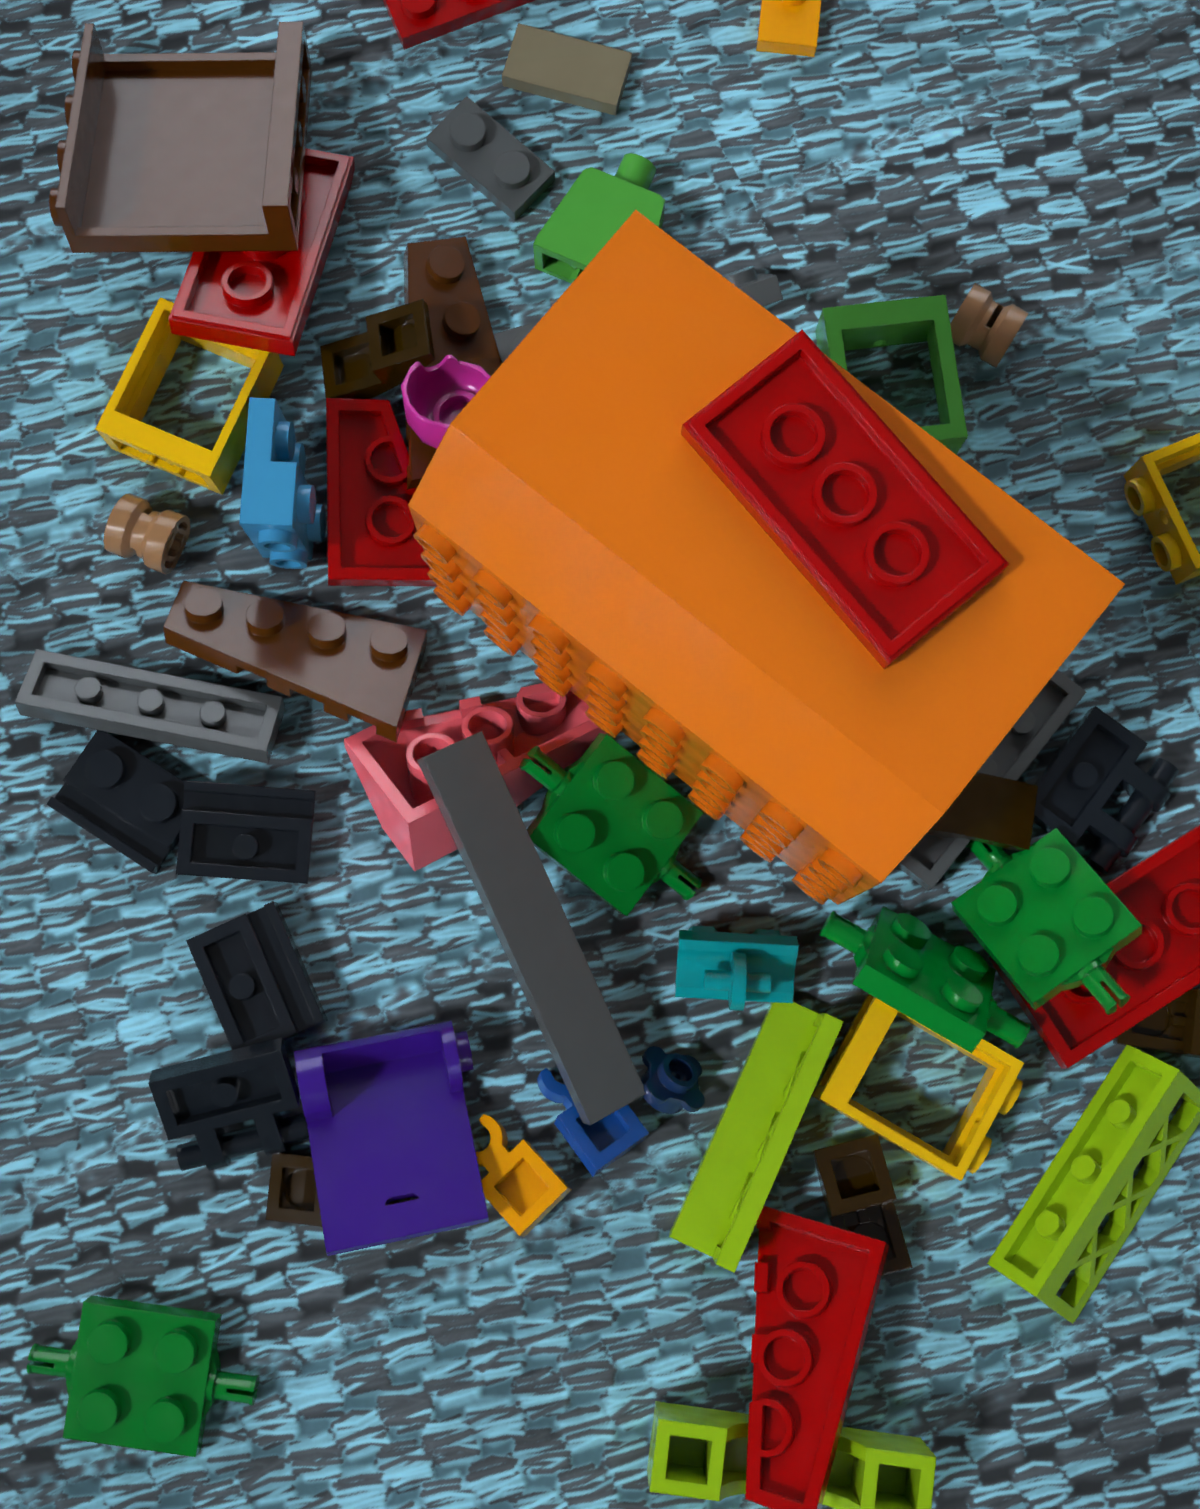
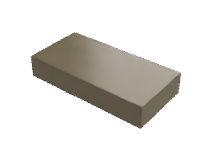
M518 23L502 73V84L504 87L616 116L632 65V53Z

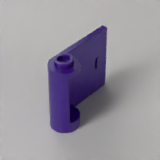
M450 1020L294 1051L298 1086L307 1122L327 1256L489 1222L463 1090L462 1072L474 1070L467 1031L454 1033L453 1024ZM410 1197L417 1198L410 1201L387 1205L391 1201L401 1200Z

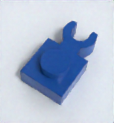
M547 1068L539 1073L537 1084L541 1093L552 1102L563 1103L567 1109L557 1116L554 1124L592 1177L641 1143L649 1134L629 1105L622 1107L592 1125L584 1124L566 1085L557 1082Z

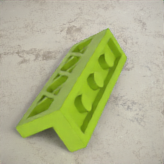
M771 1002L674 1221L669 1237L711 1256L716 1265L735 1273L844 1021L827 1013H816L795 1002Z
M1126 1045L987 1264L1074 1324L1199 1125L1200 1090L1179 1069L1133 1046ZM1180 1097L1184 1099L1183 1103L1168 1124L1170 1113ZM1142 1157H1144V1165L1133 1179L1134 1170ZM1110 1212L1108 1222L1101 1233L1098 1234V1227L1106 1214ZM1074 1269V1276L1062 1295L1058 1297L1056 1295L1071 1270Z

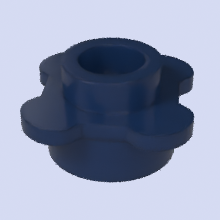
M657 1046L649 1047L644 1052L642 1061L648 1069L642 1075L641 1081L646 1093L643 1097L650 1106L662 1113L675 1114L683 1108L689 1112H696L704 1105L705 1097L700 1092L698 1077L702 1074V1067L694 1057L678 1053L666 1054Z

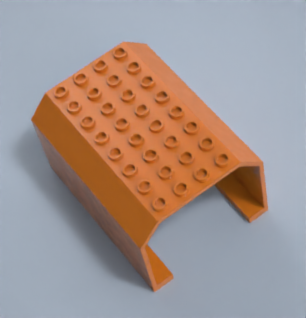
M635 210L450 423L408 504L417 530L413 536L423 547L424 552L421 554V557L430 567L427 575L437 585L433 592L449 608L461 616H464L468 610H471L487 625L483 632L499 648L511 656H514L518 650H521L538 665L534 673L545 685L562 697H565L569 691H572L589 706L585 712L586 716L596 726L614 738L621 731L638 744L641 748L636 755L647 767L664 779H667L673 772L692 788V791L688 794L689 799L713 819L719 821L725 814L745 831L740 836V839L754 853L768 862H772L777 856L795 870L797 874L793 877L792 881L805 894L824 905L828 898L839 905L881 884L943 816L1123 588L1125 583L825 355L1010 564L999 576L884 669L681 435L683 423L785 344L797 332Z

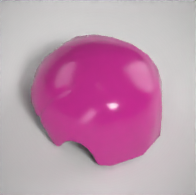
M446 355L439 364L431 367H424L419 361L415 362L408 370L401 384L405 415L409 426L423 443L437 449L450 423L491 376L481 366L458 361L452 355Z

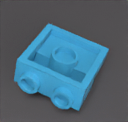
M249 397L239 524L263 558H270L269 563L271 565L285 569L306 568L308 560H312L313 542H323L325 537L324 504H316L314 485H308L304 477L306 464L305 447L303 443H296L293 422L286 421L275 398Z

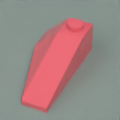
M544 683L522 687L517 697L481 704L480 696L459 700L460 709L423 716L421 708L406 711L397 743L377 735L376 726L372 725L345 738L344 745L382 829L412 869L417 871L457 850V846L417 760L482 731L517 807L543 787L541 783L526 771L519 768L523 758L531 759L526 754L533 747L538 746L542 752L565 769V767L582 757L599 733L607 734L586 716L585 712L589 706L572 691H569L565 697H562ZM531 759L535 764H537L540 768H542L545 771L543 767H541L538 763Z

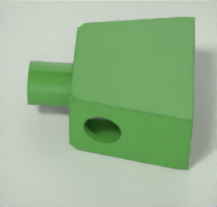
M628 153L623 156L615 176L593 167L584 169L533 243L535 269L572 284L635 210L662 229L666 200L661 195L648 190L656 174V167L653 163L643 156Z

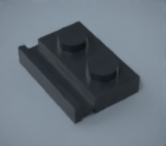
M97 730L63 779L65 783L55 798L51 797L46 805L151 873L157 874L171 850L179 842L181 812L184 801V781L109 733Z
M184 780V801L181 812L176 874L308 884L316 791Z
M272 901L256 911L243 914L186 940L232 1050L281 1037L285 1041L311 1027L328 1021L278 903Z

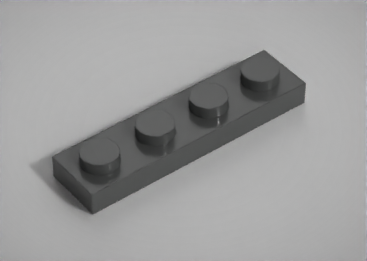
M36 649L15 700L16 707L22 716L263 763H269L285 712L284 699L281 696Z
M1057 670L977 772L1017 781L1082 699L1086 691ZM926 833L897 867L927 891L931 890L970 842V839L962 837L943 838Z

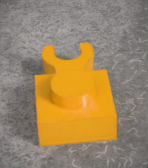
M483 1114L478 1120L489 1131L490 1143L483 1151L476 1152L478 1166L485 1167L489 1172L481 1180L484 1197L519 1236L525 1237L572 1189L528 1141L523 1139L510 1151L507 1147L508 1137L504 1127L494 1118Z

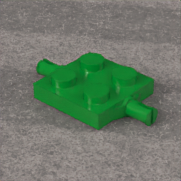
M599 733L582 757L565 767V769L542 752L538 746L533 747L526 754L543 767L545 771L531 759L523 758L519 768L526 771L548 789L541 811L527 828L529 836L538 850L618 913L628 916L648 887L659 881V879L681 895L684 900H689L696 894L694 890L678 877L697 889L702 885V878L696 876L675 858L678 855L680 844L702 816V811L608 734Z
M1055 828L1032 844L1030 850L1019 851L1008 855L1002 847L970 840L966 847L974 853L988 871L981 882L951 902L953 911L1034 1011L1061 991L1077 988L1083 984L1105 1009L1107 1015L1117 1011V1004L1120 1008L1123 1007L1130 1000V996L1124 992L1105 968L1117 951L1142 934V925L1061 832Z
M885 906L881 908L872 925L867 930L836 914L835 911L831 912L824 923L819 935L826 937L853 953L857 967L853 985L972 1053L986 1034V1030L1013 1045L1016 1049L1026 1039L1031 1024L996 1006L997 1002L994 1001L992 996L996 970L988 966L985 959L974 950L965 946L955 947L932 934L929 928L918 918L907 913L897 914Z
M93 1295L83 1302L78 1339L72 1349L42 1346L35 1343L28 1356V1360L31 1362L27 1364L28 1374L36 1373L66 1378L69 1398L63 1438L196 1457L201 1450L206 1416L214 1401L218 1399L246 1403L253 1406L257 1398L258 1389L256 1388L259 1385L260 1379L259 1375L253 1376L221 1371L217 1344L222 1314Z

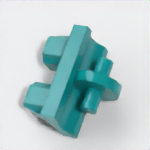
M693 925L689 930H679L675 997L728 1000L729 1010L743 1011L745 1001L793 1003L795 966L799 948L797 936H783L779 930L756 929L752 934L718 932L712 926Z

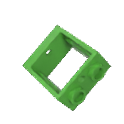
M946 295L823 308L815 330L817 346L825 355L846 371V350L928 342L940 425L922 426L921 428L957 455L968 434Z

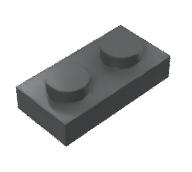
M467 96L426 137L427 146L514 221L555 181V171Z

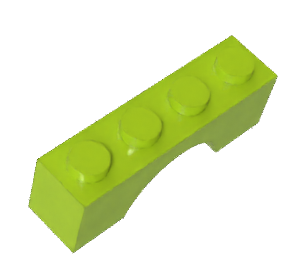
M655 1401L647 1465L649 1492L712 1501H721L729 1496L746 1494L749 1414ZM842 1427L822 1505L834 1509H931L936 1456L921 1437Z

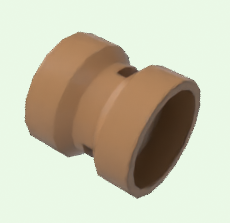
M975 283L950 324L953 344L958 347L964 345L971 346L978 350L982 361L996 368L1029 313L1014 304L1002 306L993 301L991 291Z
M131 493L125 494L118 500L108 518L104 531V548L108 552L123 558L137 555L143 559L144 564L148 568L168 574L176 567L189 538L190 519L188 516L171 509L162 512L153 511L148 500Z

